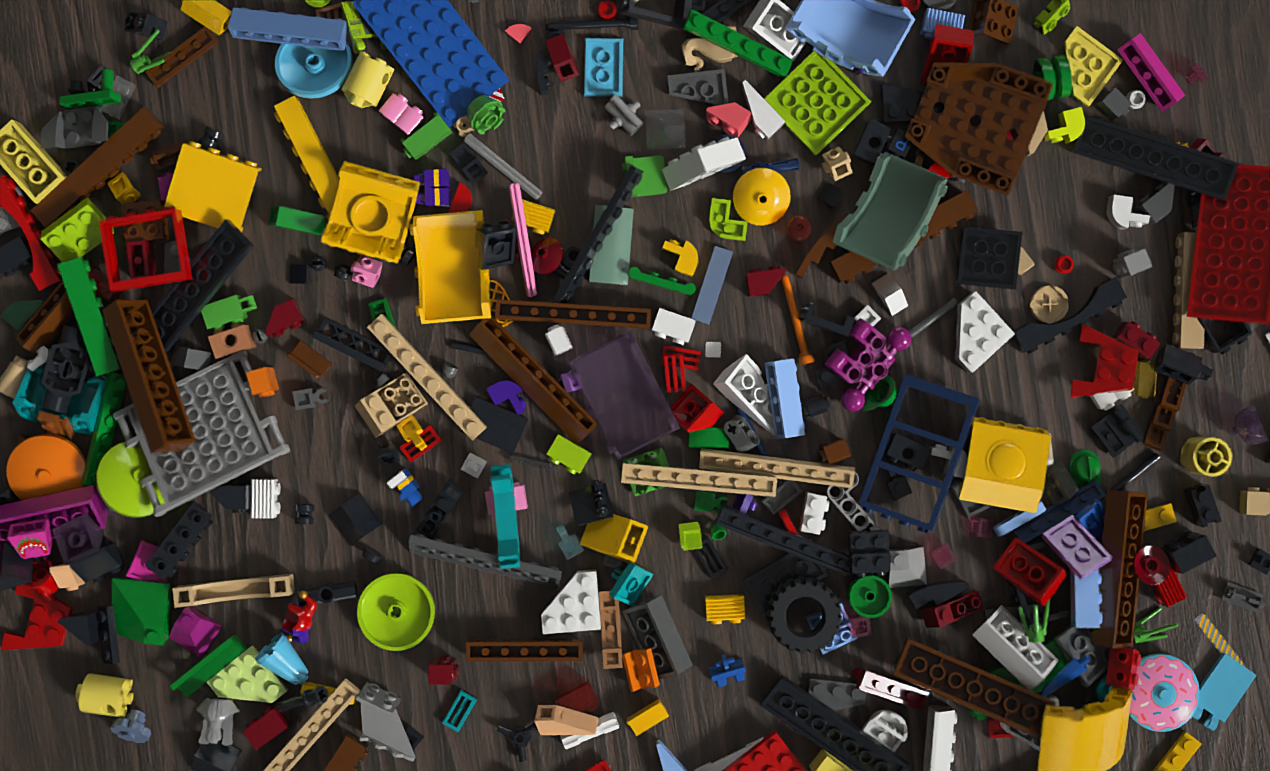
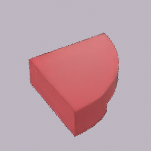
M515 24L507 28L505 33L521 44L532 28L524 24Z

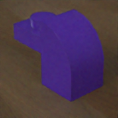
M500 381L486 388L495 406L510 399L518 415L526 412V402L522 396L518 397L517 395L524 390L517 383Z

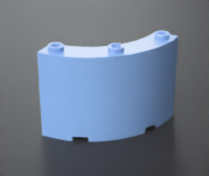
M801 0L785 28L802 43L807 41L814 46L812 50L828 60L851 70L856 67L863 69L862 72L864 74L883 77L913 25L915 18L906 7L891 6L875 0Z

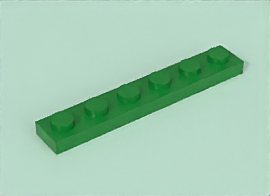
M694 10L689 11L683 29L783 79L787 77L793 62L792 59Z
M107 373L81 482L83 485H95L97 487L96 473L99 463L112 447L118 422L115 421L113 414L121 409L127 383L124 374Z

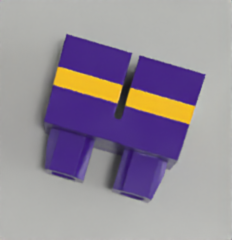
M448 169L424 170V173L414 175V181L420 182V186H425V192L418 193L416 204L426 205L427 207L451 206Z

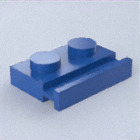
M1095 498L1092 505L1088 504L1075 515V518L1096 540L1102 536L1105 509L1101 502Z

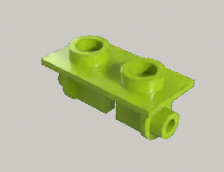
M1052 0L1046 7L1051 12L1048 13L1043 10L1034 19L1033 25L1038 29L1042 27L1043 35L1053 30L1057 21L1069 12V0Z

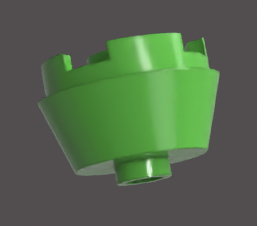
M487 95L477 97L467 108V116L472 129L480 134H485V131L490 128L495 130L504 120L501 117L503 112H505L502 103Z

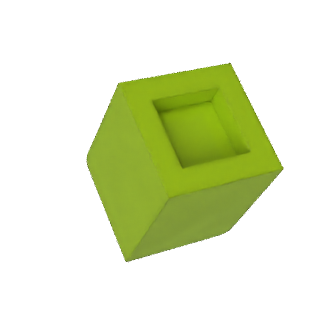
M699 523L679 524L681 548L684 551L701 549L702 538Z

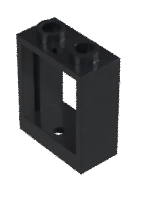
M1197 318L1204 328V339L1212 353L1224 354L1232 349L1230 346L1247 341V336L1252 334L1246 322L1233 321L1239 332L1222 343L1217 344L1204 320Z

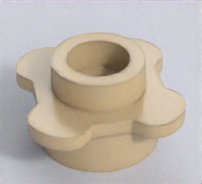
M467 114L453 124L459 130L461 137H466L468 132L474 131Z

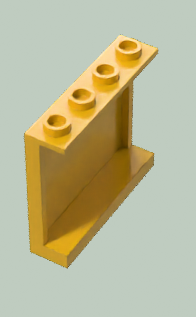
M193 141L183 143L164 207L174 206V209L182 211V217L215 228H219L224 220L228 219L242 232L244 228L242 224L258 172L262 168L256 167L257 163L246 160V162L239 161V157L232 154H227V156L219 154L220 151L214 148L203 149L201 144Z

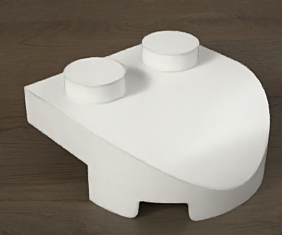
M890 710L876 711L861 729L893 752L896 751L902 741L905 742L908 734L907 724L903 717Z

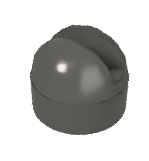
M260 328L254 330L252 333L253 341L258 344L265 343L269 337L265 334L266 330ZM257 332H259V335L262 339L261 341H259V338L256 334Z
M444 363L442 375L448 379L453 378L458 371V367L450 363Z

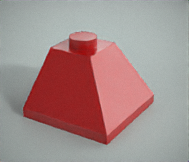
M693 384L666 411L688 432L710 428L724 414L716 404Z

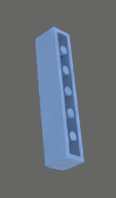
M245 7L233 8L228 25L233 38L345 51L349 35L346 21L338 18L326 19L321 16L309 17L303 14L292 15L284 12L258 11Z

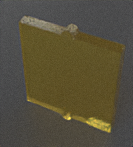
M1150 361L1137 362L1135 396H1142V398L1155 397L1157 372H1154V363H1150Z

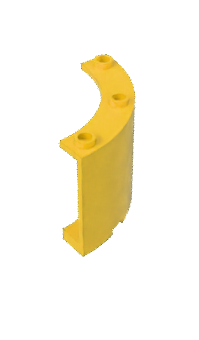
M483 210L413 216V224H410V235H414L417 267H415V277L419 281V305H416L417 317L420 316L421 324L491 318L489 269L481 270L478 268L479 249L475 247L476 229L482 228V224H484Z
M1113 686L1110 693L1105 697L1104 702L1085 705L1084 709L1074 710L1073 707L1047 705L1044 714L1038 771H1106L1114 766L1121 759L1125 749L1133 689Z

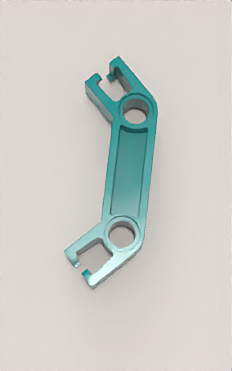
M510 464L491 466V484L494 495L500 568L520 567V547Z

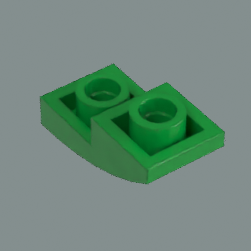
M706 428L688 432V447L728 449L729 437L723 428Z

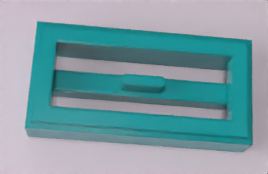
M461 689L442 724L459 732L478 698L471 696V694ZM461 696H464L465 699L451 723L447 722ZM468 699L472 702L457 727L454 726Z

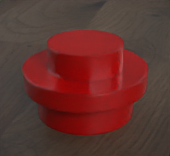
M1061 255L1055 259L1054 268L1058 273L1067 274L1072 271L1074 262L1070 256Z

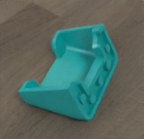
M45 364L40 365L34 371L28 368L13 401L19 416L39 424L38 415L40 411L58 415L63 420L66 417L69 419L74 432L92 436L105 381L95 376L84 382L81 393L72 395L67 414L64 415L39 408L44 388L39 384Z

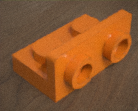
M651 648L634 649L622 655L631 692L642 688L660 686Z

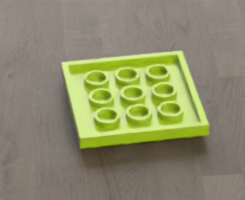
M815 51L764 98L785 121L784 124L815 156L871 103L834 62Z

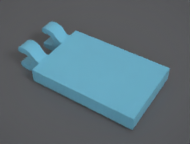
M1222 653L1199 686V703L1192 717L1198 720L1202 715L1203 709L1211 714L1204 721L1203 725L1214 731L1218 726L1219 720L1222 722L1226 721L1257 675L1226 653Z

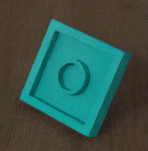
M632 562L628 564L624 571L617 567L614 571L618 574L614 572L611 574V577L616 579L617 582L609 595L633 606L654 574Z

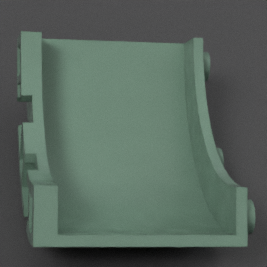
M883 153L877 157L869 179L872 182L867 193L863 191L855 205V213L853 215L849 213L837 225L832 243L895 271L899 266L905 264L908 255L914 249L921 236L924 237L929 228L927 225L933 216L940 198L947 191L946 182L948 178L890 153Z

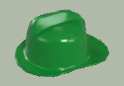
M886 375L875 385L873 390L868 389L864 394L865 404L861 410L868 411L878 406L888 407L895 401L899 391L895 388V381L892 377Z
M1084 449L1075 452L1070 459L1069 465L1072 488L1077 491L1094 480L1100 486L1101 466L1097 455L1090 450Z

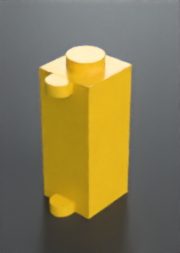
M181 0L182 12L217 35H221L228 29L232 11L217 1Z

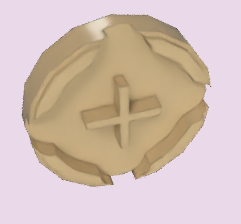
M1048 285L1040 287L1030 298V311L1034 318L1042 323L1058 322L1068 312V297L1057 286Z

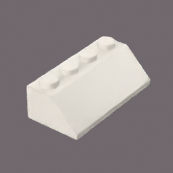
M1002 605L973 634L978 642L1030 691L1047 676L1059 661L1041 642H1029L1028 636L1024 635L1023 625Z
M928 705L923 771H952L950 770V762L954 761L952 743H955L956 739L953 727L957 723V713L951 706Z

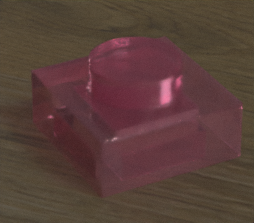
M946 542L929 552L939 569H943L957 560Z

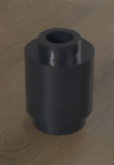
M822 394L805 399L801 406L805 418L809 416L812 418L828 412L827 408L830 407L827 396L823 397Z

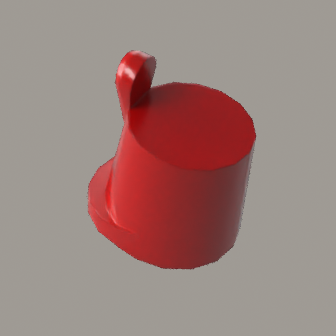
M47 559L42 563H37L35 560L33 561L32 582L25 585L43 595L44 602L52 603L54 597L51 594L59 589L50 572V567H53V565Z

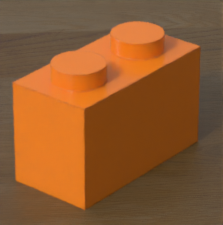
M263 367L246 372L252 395H259V398L275 395L274 391L279 390L273 367Z

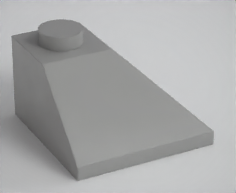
M923 546L889 549L891 553V572H887V581L890 588L927 585Z

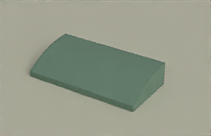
M595 205L594 227L607 206ZM622 208L621 216L613 223L611 233L605 237L601 250L593 258V264L590 267V283L628 286L634 209Z

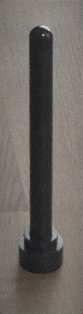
M626 17V19L552 22L547 23L546 28L547 30L626 27V29L638 30V18Z

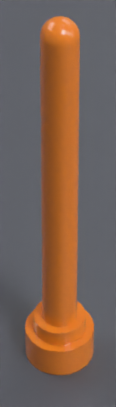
M783 275L781 280L800 349L799 364H809L815 362L813 354L807 349L789 277Z

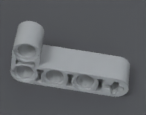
M856 472L854 474L853 488L858 484L859 477ZM827 485L825 487L826 496L857 531H866L865 528L867 527L871 531L880 530L849 495L848 492L853 488L837 486L839 488L838 495L831 496L830 489L833 486ZM845 501L852 503V507L848 511H844L842 508ZM862 515L864 517L863 524L856 525L855 518Z

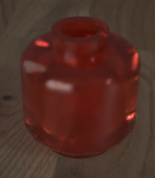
M803 216L793 217L786 225V234L793 241H804L811 234V223Z

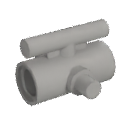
M615 94L605 106V109L613 116L612 122L608 124L610 130L613 131L616 127L622 126L630 136L637 132L644 124L635 114L636 110L641 106L640 103L635 100L632 104L626 105Z

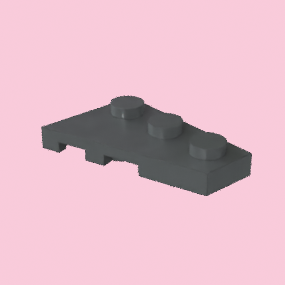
M725 69L667 76L669 96L716 106L729 104Z
M809 678L808 693L834 711L864 705L867 691L858 689L856 687L857 683Z

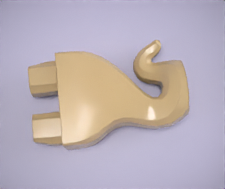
M727 26L728 28L736 31L735 26ZM690 38L681 45L685 64L688 66L696 65L694 72L701 70L704 64L700 57L692 55L693 50L718 63L732 61V58L737 57V55L703 38Z

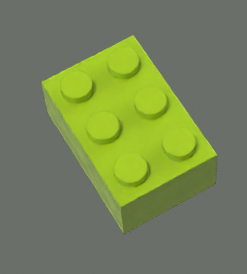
M87 197L42 230L41 240L62 262L83 257L102 242L99 221L106 220V217Z

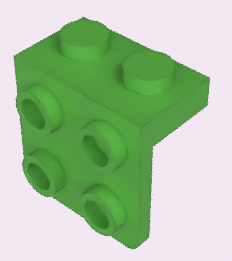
M663 156L625 157L626 162H622L623 174H626L630 165L644 171L640 183L632 191L631 198L659 195L667 192V182L662 171L665 168Z

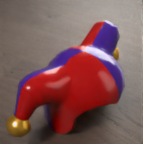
M301 591L299 596L306 601V605L300 606L289 603L281 629L289 633L286 637L290 642L305 644L309 640L308 631L313 623L312 617L317 609V602L309 597L306 591Z

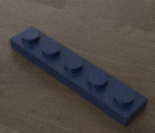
M1094 480L1012 531L1019 540L1028 544L1071 515H1077L1088 504L1092 505L1095 498L1099 501L1103 500L1106 494L1097 481Z

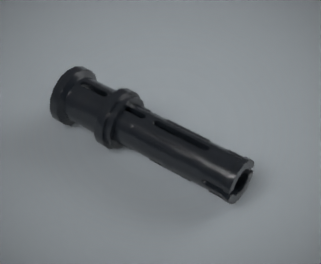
M318 686L314 690L308 689L301 695L278 701L277 705L280 706H277V709L283 713L302 706L312 707L316 703L323 704L328 700V692L323 686Z

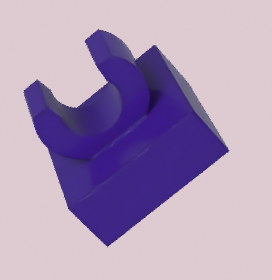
M738 493L733 508L746 514L748 508L755 511L758 504L752 501L753 495Z

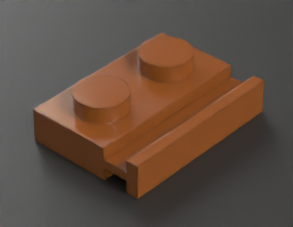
M40 411L38 420L45 434H54L64 438L66 436L69 440L73 441L75 432L68 418L65 417L63 420L58 415Z

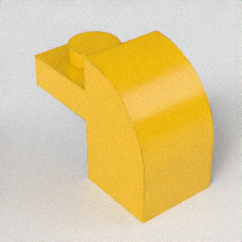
M672 239L669 242L665 241L662 249L680 256L674 271L693 277L698 264L696 248L688 241L685 242L684 247H680L681 243Z

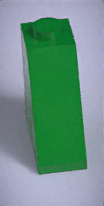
M276 206L271 207L268 226L321 235L325 231L326 221H324L325 216Z

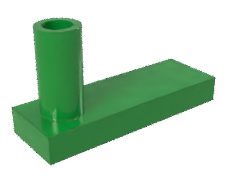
M109 69L101 71V91L61 96L60 105L69 109L121 103V95L113 91L114 71Z

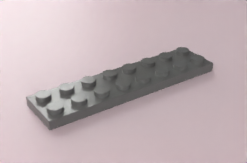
M416 534V536L410 535L409 549L412 554L556 589L559 588L562 571H558L559 569L556 567L548 566L546 568L541 567L536 562L525 563L520 560V567L501 569L498 553H484L479 548L467 549L462 544L454 543L451 545L442 539L430 540L421 534Z

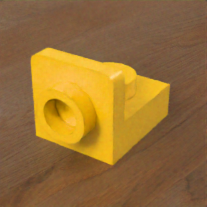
M123 172L107 183L115 198L122 204L134 203L141 197V194L133 187L127 175Z

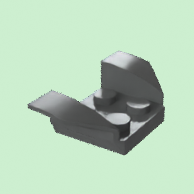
M100 106L59 111L41 130V149L52 147L77 149L101 146L104 144V141H108V121L103 116L102 107Z

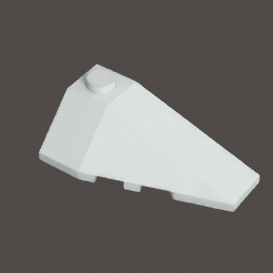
M745 354L727 367L713 384L727 399L769 433L775 435L768 385L764 383L760 375L762 374L760 368Z

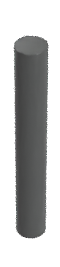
M953 298L909 330L911 338L957 306V300Z

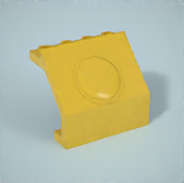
M344 161L339 173L338 191L321 242L329 246L344 248L351 252L362 253L369 257L384 259L387 262L398 263L414 212L420 182Z
M974 417L970 429V444L963 481L960 482L958 487L959 500L1036 513L1043 493L1051 441V435L1048 434V430Z

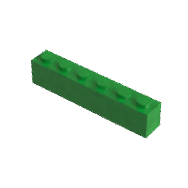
M80 257L59 263L58 267L96 376L119 370L121 368L120 361L101 310L104 308L101 297L97 298L95 290H98L94 278L90 279L88 273L91 271L88 260Z

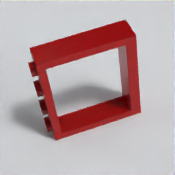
M174 206L163 207V211L155 212V209L144 210L143 214L136 215V212L125 213L124 217L121 218L109 216L105 218L106 220L99 221L110 291L119 292L192 280L181 210L174 209ZM173 218L181 271L121 281L112 228Z

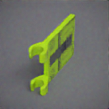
M353 1L342 2L341 8L351 35L353 51L357 54L365 49L362 39L378 36L352 4ZM380 40L381 48L387 50V47Z

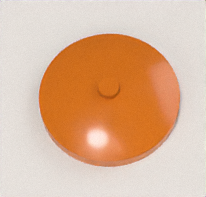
M54 434L34 435L22 441L11 453L7 463L8 483L15 495L22 501L85 487L81 482L86 460L80 449L64 437Z

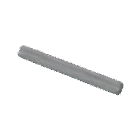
M472 134L466 135L464 142L514 183H519L520 188L535 200L541 196L542 191Z

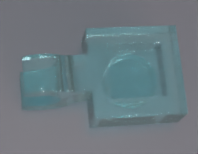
M563 524L556 527L562 538L558 545L567 560L584 551L575 533L569 536Z

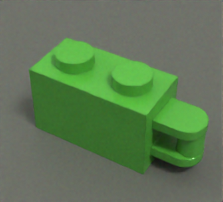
M234 295L207 304L201 312L207 329H214L216 331L225 329V325L230 323L232 325L243 323V319L248 318L247 312L257 309V305L253 295L241 298L240 295ZM247 301L248 308H245L243 302Z

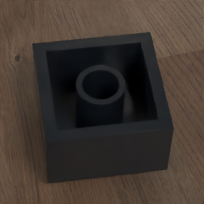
M1192 531L1182 534L1181 539L1177 541L1171 540L1166 542L1164 547L1161 548L1167 555L1174 571L1181 574L1217 557L1207 536Z

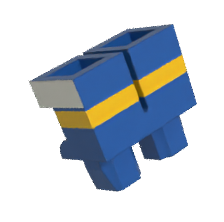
M407 468L387 482L391 489L395 486L399 488L402 492L400 500L406 499L411 507L423 498L417 490L420 485Z

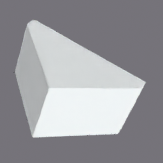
M889 274L872 283L891 316L908 306L901 287Z

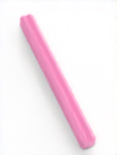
M513 183L508 187L514 223L517 228L516 235L527 297H533L537 295V288L519 183Z

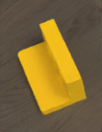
M657 699L629 716L626 723L628 726H631L635 735L638 736L669 717V714L660 699Z

